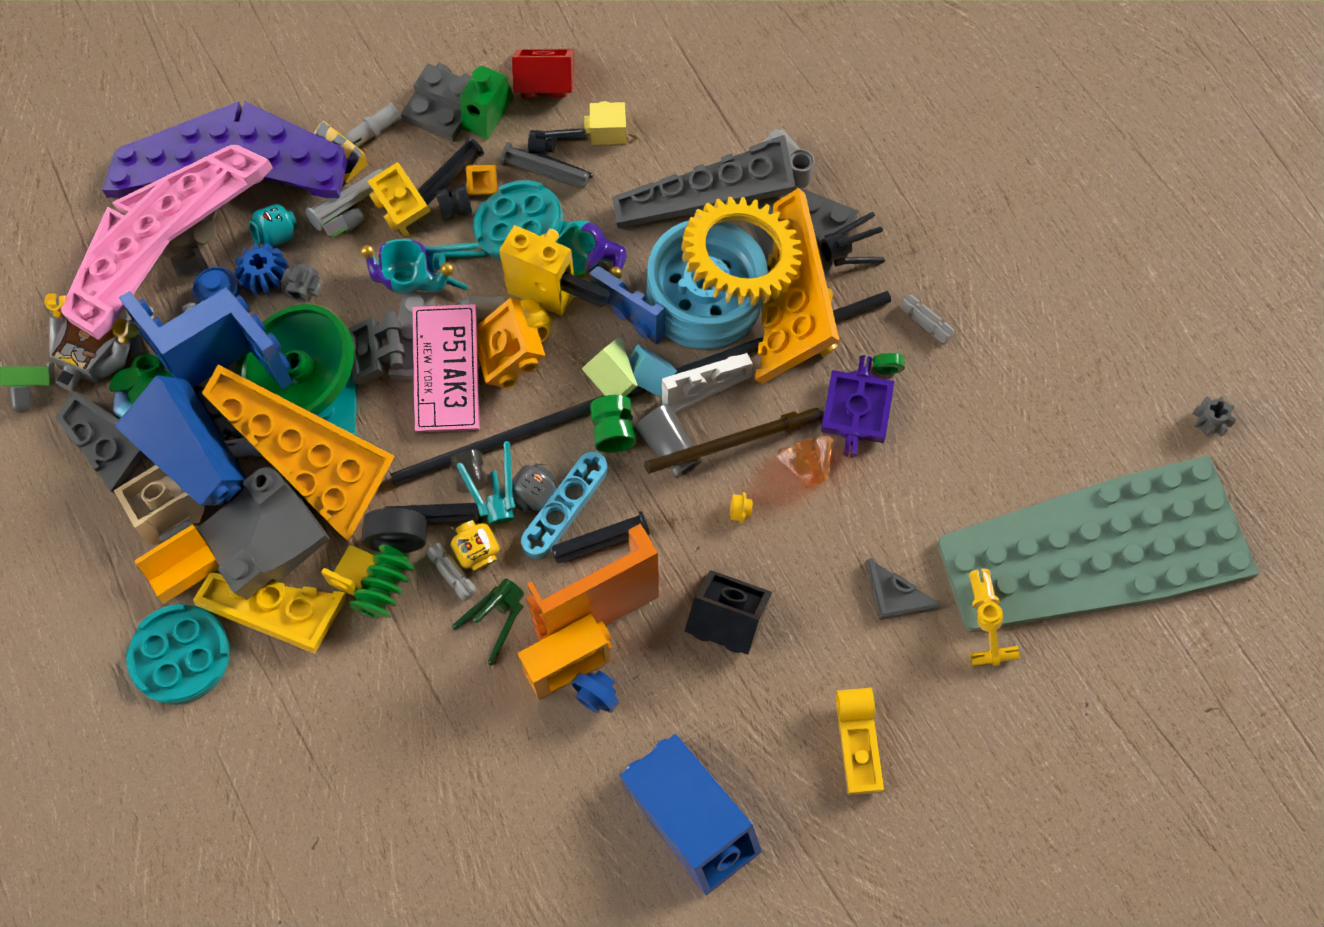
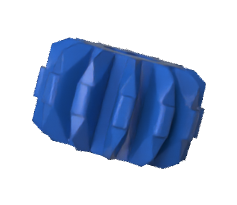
M254 243L253 249L250 251L243 248L242 253L244 257L236 258L237 268H235V275L240 280L242 288L246 291L250 289L256 296L262 290H264L265 294L269 295L270 289L273 287L281 290L279 281L282 280L286 268L288 269L289 267L287 260L283 258L281 250L278 248L273 249L268 243L262 248Z

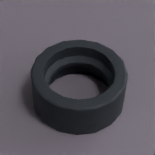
M382 508L373 510L363 518L362 542L365 547L380 552L379 545L381 544L393 547L402 553L415 552L422 549L426 544V518L419 512L409 509Z

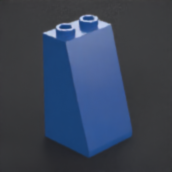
M156 376L115 425L123 435L200 506L228 504L243 490V481L247 477L190 383L185 379Z
M676 733L669 739H663L658 742L652 752L641 760H635L630 763L625 772L620 775L627 792L706 896L762 852L753 824Z

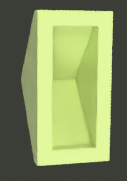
M619 338L605 347L582 368L605 396H626L638 386L623 341Z

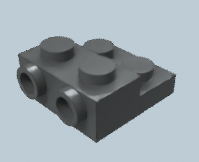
M438 63L436 66L427 64L413 85L415 93L401 113L402 121L454 142L462 129L460 96L472 76L468 74H463L461 77L452 73L449 67Z

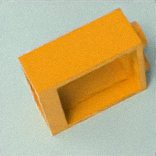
M589 614L517 653L523 672L538 700L570 684L578 673L586 675L588 672H592L610 662L609 650L612 649V645L609 640L611 636L602 620L596 623L592 614Z

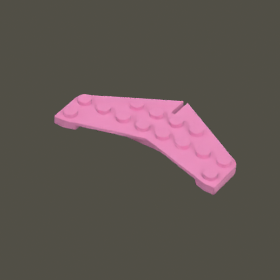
M230 145L112 202L116 209L125 214V216L107 207L61 308L63 315L70 323L99 340L112 329L113 324L124 309L118 297L128 291L134 295L168 243L252 185L261 182L273 169L269 160L241 146Z

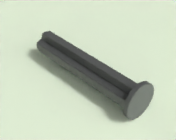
M507 142L503 148L500 164L503 166L510 164L578 188H584L588 183L589 174L585 171L514 148L510 142Z

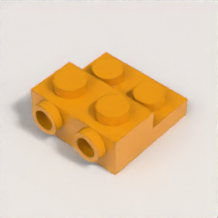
M510 297L477 325L478 358L486 384L499 386L504 389L511 388L518 384L517 377L522 373L535 371L539 367L538 361L545 356L538 330L528 327L519 299Z

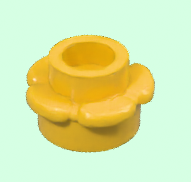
M742 492V495L732 494L730 520L739 521V524L744 523L745 518L750 519L752 515L753 502L752 499L746 498V492Z

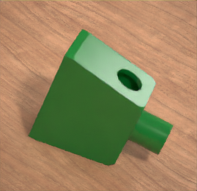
M479 66L472 72V78L460 96L461 126L463 130L487 140L489 139L514 99L508 79L504 74L485 66Z

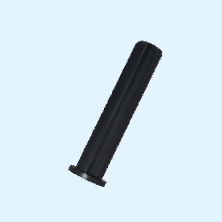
M471 137L465 139V144L417 190L427 205L436 197L435 191L445 189L477 156L482 157L484 155L482 147Z
M476 503L384 507L402 508L419 512L425 516L427 524L464 523L471 520L476 522V524H481L482 517H480Z
M639 511V515L553 545L552 553L555 561L560 564L628 540V530L639 524L642 525L647 535L650 536L643 512Z

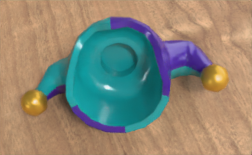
M563 221L556 243L571 249L574 275L582 276L599 261H608L613 263L609 273L620 279L622 276L621 270L627 258L626 249L615 242L605 239L602 230L590 221Z
M395 239L382 244L379 249V262L374 257L375 251L372 246L365 245L361 249V255L366 258L371 280L382 283L387 289L398 294H408L416 290L440 292L445 288L449 275L454 272L453 265L450 263L442 264L440 267L441 272L438 275L429 271L425 248L420 242L415 240Z

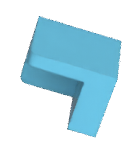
M640 344L636 345L628 358L637 385L657 396L662 395V378L675 375L677 371L668 359Z

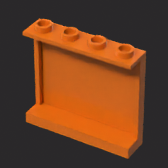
M641 524L628 530L629 554L542 600L533 582L527 583L530 596L525 599L530 607L531 620L539 641L589 614H592L596 623L602 620L606 626L659 597L658 552Z

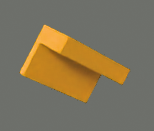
M193 524L134 560L136 566L147 578L162 604L170 601L206 578L210 572L214 573L219 568L213 552Z

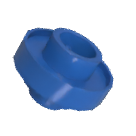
M211 267L197 275L193 282L192 292L199 304L225 287L236 297L240 295V285L236 276L229 269Z
M598 671L596 674L588 672L587 675L578 673L571 682L572 687L578 692L575 698L595 713H598L600 709L612 713L619 704V700L615 696L616 690L612 687L615 683L614 680L601 671Z

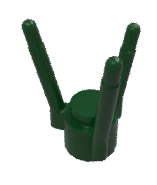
M505 578L498 587L495 586L487 596L452 625V628L456 630L474 615H476L473 619L474 622L479 623L493 608L503 614L508 610L510 611L488 660V665L490 666L495 663L517 615L524 608L519 602L524 597V592L514 582Z

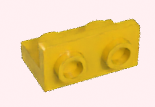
M398 162L368 180L369 185L374 191L369 196L378 210L383 207L386 209L388 214L383 216L393 232L399 229L404 238L409 235L405 227L430 212L428 205Z

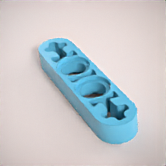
M587 452L582 455L523 533L521 545L524 554L528 558L540 560L552 551V546L557 544L607 475V462L602 454ZM595 463H598L599 471H591V473L587 477L588 483L590 484L588 485L583 480L588 472L587 464L592 466ZM571 486H579L583 489V495L579 499L571 500L566 497V490ZM552 511H560L564 514L565 518L561 524L551 525L546 520L547 515ZM541 525L547 531L542 537L543 547L536 546L534 549H531L530 540L537 541L543 534L542 528L539 527Z

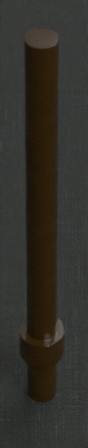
M816 407L800 413L793 411L783 414L778 420L645 461L644 466L646 472L650 474L785 431L790 433L799 430L802 425L820 420L821 412Z

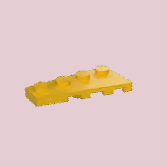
M210 572L193 601L200 608L315 654L347 597L345 592H320L317 588L303 586V589L285 586L284 583L271 581L270 584L264 585L246 600L234 594L221 574Z

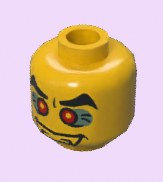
M471 520L455 529L458 535L453 537L450 544L463 568H472L473 572H476L497 561L495 555L499 552L500 547L487 524L475 525L474 521Z

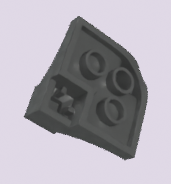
M267 467L258 469L244 480V488L240 494L198 528L219 564V572L234 594L246 600L270 580L275 579L278 582L330 540L324 529L287 480L275 470Z

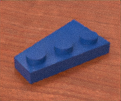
M599 266L589 273L591 283L610 292L607 303L612 307L613 312L621 320L627 319L633 324L636 332L642 338H649L657 345L665 337V307L658 303L652 307L645 301L646 296L638 290L633 294L630 293L622 280Z

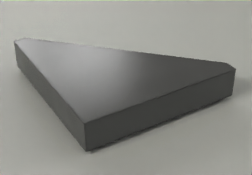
M874 559L866 560L879 620L929 612L941 608L939 600L932 599L916 589L917 587L896 573L889 572L875 563Z

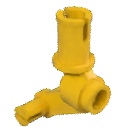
M978 569L970 572L969 579L971 580L975 599L972 602V606L978 609V626L988 632L989 650L970 652L972 667L991 663L994 667L1000 666V662L1020 660L1018 645L998 648L997 630L1003 622V611L998 605L1000 603L999 598L994 594L990 570L981 569L982 582H980Z

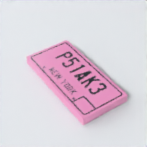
M476 304L412 307L415 432L480 430Z

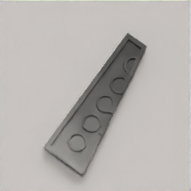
M785 135L751 146L749 151L735 156L732 154L723 156L719 162L704 166V164L693 167L694 171L680 176L674 174L665 177L658 182L649 183L613 196L612 199L618 229L693 214L696 213L697 209L703 211L706 203L714 206L716 199H720L726 205L728 197H732L735 203L739 204L741 197H745L747 203L754 201V199L761 200L786 195L796 190L786 138Z

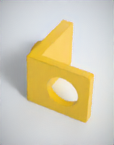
M349 545L334 572L323 568L321 573L329 585L354 596L357 589H363L360 584L361 579L369 577L366 571L370 565H375L372 559L374 555Z

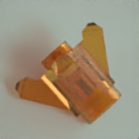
M828 435L817 436L813 439L810 438L795 443V449L790 447L780 448L777 458L794 472L800 481L804 482L805 488L830 480L828 472L830 471L829 462L833 439Z

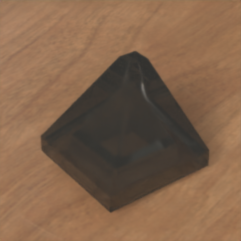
M194 246L170 258L177 275H198L209 268L198 246Z

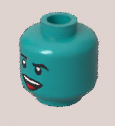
M275 204L255 211L252 215V221L248 223V226L256 244L264 246L268 243L275 247L293 239L294 228H297V221L291 211H286L283 206Z

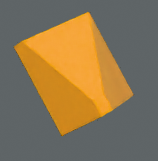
M496 165L466 166L468 196L493 195L497 192Z

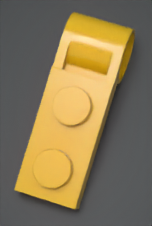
M872 688L836 690V709L847 794L849 796L882 793L884 785L874 722L875 701Z

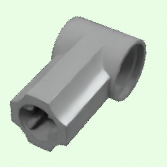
M775 129L769 133L763 142L785 135L795 186L800 188L808 186L813 177L815 163L813 154L808 150L801 149L783 129Z

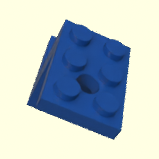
M227 287L164 325L158 317L151 319V316L154 314L143 298L137 301L130 291L118 297L134 325L137 326L142 338L173 378L185 379L192 388L210 378L218 365L226 368L250 352L282 390L293 383L287 372L291 369V366L281 352L278 353L282 347L272 333L265 334L266 328L256 314L250 316L248 313L250 309L240 295L234 297Z

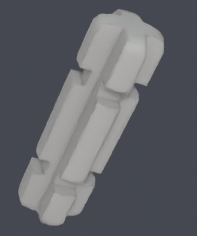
M910 294L907 295L900 303V309L907 315L912 314V319L930 334L934 332V337L941 343H946L953 336L954 328L946 322L941 323L942 319L924 304L919 305L920 301Z
M436 543L427 550L428 558L436 565L450 586L455 588L461 600L466 601L476 593L474 584L470 579H466V574L454 559L448 555L447 550L442 544Z

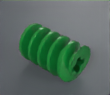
M384 544L379 545L381 554H375L372 558L375 565H370L366 570L369 577H364L360 581L364 589H357L354 593L358 601L349 602V606L353 610L375 619L391 617V614L384 609L385 605L396 607L397 602L390 596L391 594L402 595L403 591L396 584L397 582L408 583L409 579L402 573L403 570L411 572L415 570V567L408 562L409 559L405 554Z

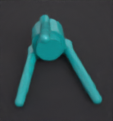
M478 243L434 247L424 246L427 268L435 275L439 274L436 272L441 270L440 267L445 263V258L486 256L484 251H463L479 248ZM448 277L446 284L462 290L468 289L466 284Z
M509 441L504 442L505 494L501 493L497 472L492 470L491 479L494 495L486 497V504H484L462 463L457 464V468L478 506L480 517L487 516L489 525L502 524L514 519L512 509L515 508L512 491Z

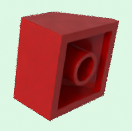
M516 49L512 56L513 93H520L522 98L538 97V93H550L552 98L567 97V93H572L574 49Z

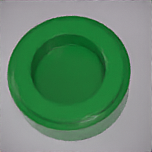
M881 353L873 357V370L879 374H897L905 369V357L901 354Z

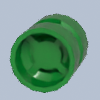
M607 395L592 401L590 411L592 423L596 425L593 429L596 449L600 452L616 453L634 447L637 442L634 423L631 422L633 414L630 399L623 395Z

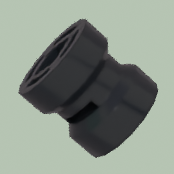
M465 184L457 185L454 190L449 192L445 189L435 191L443 221L452 219L454 214L467 215L472 213Z

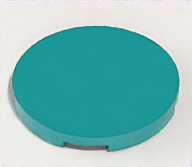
M520 180L500 186V190L490 196L485 203L481 202L476 210L473 221L474 234L481 248L492 258L501 261L499 249L514 225L539 236L546 234L548 229H554L560 233L563 225V210L557 196L544 187L542 183Z
M185 604L169 605L148 615L138 625L139 628L131 640L129 650H126L127 671L134 685L150 699L170 705L186 704L209 693L224 676L231 652L229 637L221 622L209 611Z

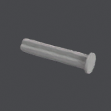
M376 169L342 190L340 198H330L313 209L307 208L306 215L311 224L317 230L323 229V224L368 197L369 194L374 192L368 180L383 172V170Z

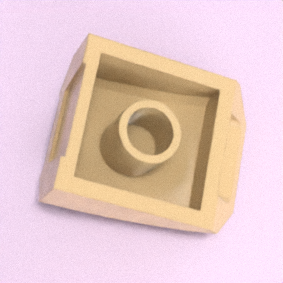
M157 465L114 490L134 528L147 544H162L159 537L186 520H189L191 524L200 523L205 509L204 506H200Z

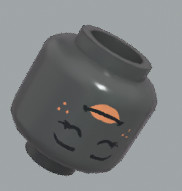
M537 463L534 466H523L512 479L515 508L523 513L527 509L533 512L540 511L556 491L553 474Z

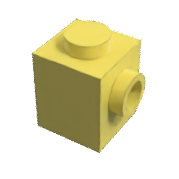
M603 101L590 103V115L584 116V128L586 130L585 134L591 133V145L627 144L625 102L610 103Z

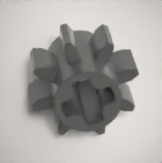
M303 263L297 264L296 267L293 266L291 270L286 268L281 280L285 284L286 295L300 302H306L312 296L317 297L322 287V283L318 282L320 279L318 271Z
M1207 396L1202 401L1201 406H1197L1192 413L1198 417L1194 426L1195 428L1199 427L1205 432L1207 437L1214 433H1218L1222 437L1227 432V427H1232L1237 420L1231 416L1232 410L1235 407L1224 401L1222 396L1214 400Z

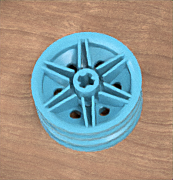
M685 221L665 232L658 239L650 253L647 271L646 302L652 307L656 303L665 307V336L685 347L700 350L723 348L739 341L749 333L759 318L763 302L758 297L756 304L752 306L749 298L745 297L743 304L738 305L737 296L733 295L731 300L726 303L725 292L722 291L714 298V286L703 291L702 286L705 279L694 282L695 270L687 272L688 262H684L682 258L684 253L681 249L683 234L689 222ZM726 221L718 223L709 229L706 236V249L710 259L718 268L729 275L746 279L758 278L768 274L767 263L762 249L746 231ZM723 262L729 263L731 268L728 269ZM672 278L676 283H671L669 279ZM710 309H712V313H714L716 316H712L710 314Z

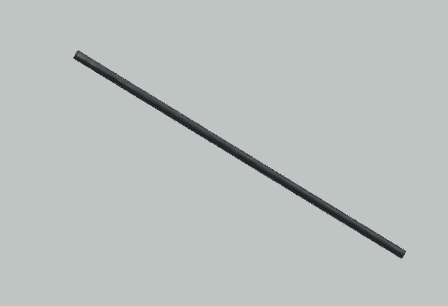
M885 291L833 310L835 323L890 303L891 296L889 292ZM763 336L675 368L677 370L675 375L719 362L732 356H739L745 353L749 355L758 352V346L760 342H763ZM637 386L626 396L630 399L649 391ZM605 395L390 473L392 482L395 486L503 446L505 441L511 443L590 414L591 402Z

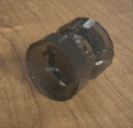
M465 450L451 457L452 469L457 473L455 485L458 492L470 493L457 468L458 463L464 465L477 491L484 489L488 485L487 474L482 471L484 459L481 451Z

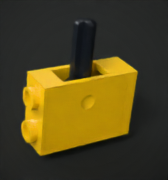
M516 225L513 226L499 249L508 294L522 300H535L543 309L561 317L574 296L599 307L606 305L610 292L605 288L574 276L571 249L556 243L559 237V233L556 230L548 229L546 234L539 236Z

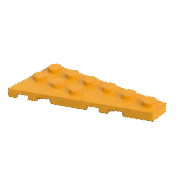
M799 188L773 205V213L777 211L781 213L778 221L789 220L790 223L787 230H796L797 233L794 239L801 241L798 250L802 251V256L800 258L801 266L794 282L789 285L788 290L781 292L776 299L770 296L768 302L763 303L761 324L764 326L763 342H760L758 346L761 364L760 369H756L755 380L761 384L768 382L840 341L806 195ZM775 241L773 242L772 253L768 254L767 265L771 267L770 271L775 268L780 258V252Z
M218 365L202 392L203 396L349 543L395 456Z

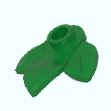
M143 354L134 360L132 368L120 370L114 375L109 384L110 392H128L129 399L133 404L156 376L171 378L173 376L164 370V365L155 355Z

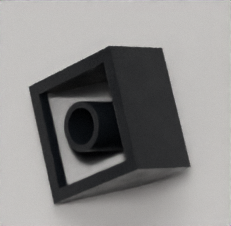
M710 570L694 597L684 632L692 634L698 640L711 641L725 646L731 652H742L748 655L756 639L772 592Z

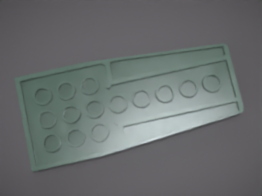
M1210 455L1113 478L945 534L940 537L937 544L964 627L969 632L982 631L977 623L978 609L972 606V602L975 599L971 580L969 579V573L977 569L980 582H982L981 569H989L991 572L990 576L994 594L999 598L1000 603L998 605L1003 611L1001 627L1164 601L1255 578L1259 574Z

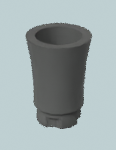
M671 404L660 406L651 411L634 428L658 457L694 446L680 424ZM698 458L667 469L671 470L675 478H679L693 471L702 460Z

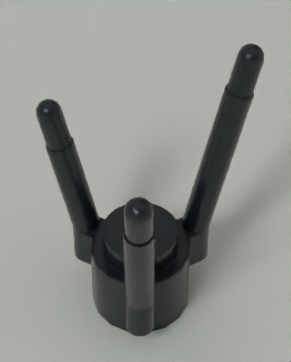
M584 128L530 131L528 138L529 153L585 171L589 174V178L593 177V173L548 156L549 153H554L556 140L586 139L587 135Z
M870 212L838 231L825 235V238L821 240V251L824 259L827 262L834 261L835 267L844 264L884 263V257H847L852 252V243L883 232V227L870 229L850 237L847 235L843 236L874 218L875 213Z

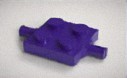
M866 355L859 357L857 372L846 373L832 370L821 432L840 435L846 438L843 455L848 457L850 446H852L850 458L857 456L858 442L861 440L885 442L895 381L880 379L870 374L873 358L868 356L866 366H864Z

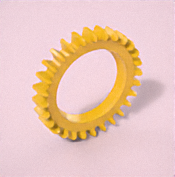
M728 197L726 205L720 199H716L714 206L706 203L703 211L697 209L694 218L690 217L683 234L681 249L684 251L683 261L688 262L687 272L695 270L694 282L705 279L702 286L703 291L714 286V298L722 291L725 292L726 303L731 300L733 295L737 296L738 305L743 304L745 297L749 298L752 306L756 304L758 297L761 298L763 303L768 302L770 296L776 299L781 292L788 290L789 285L794 282L801 266L800 258L802 251L798 250L801 241L794 239L797 233L795 229L787 230L790 223L789 220L779 222L778 219L781 214L779 211L770 215L768 214L770 205L766 204L762 209H758V200L755 199L750 206L747 205L745 197H741L739 204H736L732 197ZM731 220L752 223L765 230L773 238L780 252L779 261L772 271L758 278L746 279L729 275L718 268L708 255L706 236L709 229L718 223Z

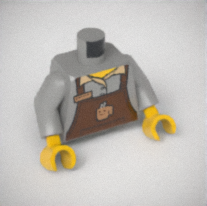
M55 293L46 295L44 300L45 306L48 310L53 311L49 318L50 358L62 370L55 381L57 385L65 390L73 391L80 378L98 384L105 377L124 367L131 344L128 339L134 338L138 334L136 325L128 324L126 326V319H117L112 329L98 340L70 323L63 315L61 308L65 302L66 295L59 297V305L56 304L57 296Z

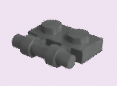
M385 312L384 322L380 324L379 321L370 317L348 328L354 345L353 382L362 386L385 375V363L390 361L391 368L394 370L403 368L405 351L404 345L400 343L399 335L402 333L401 323L397 320L396 312ZM387 337L388 345L383 347L382 339Z

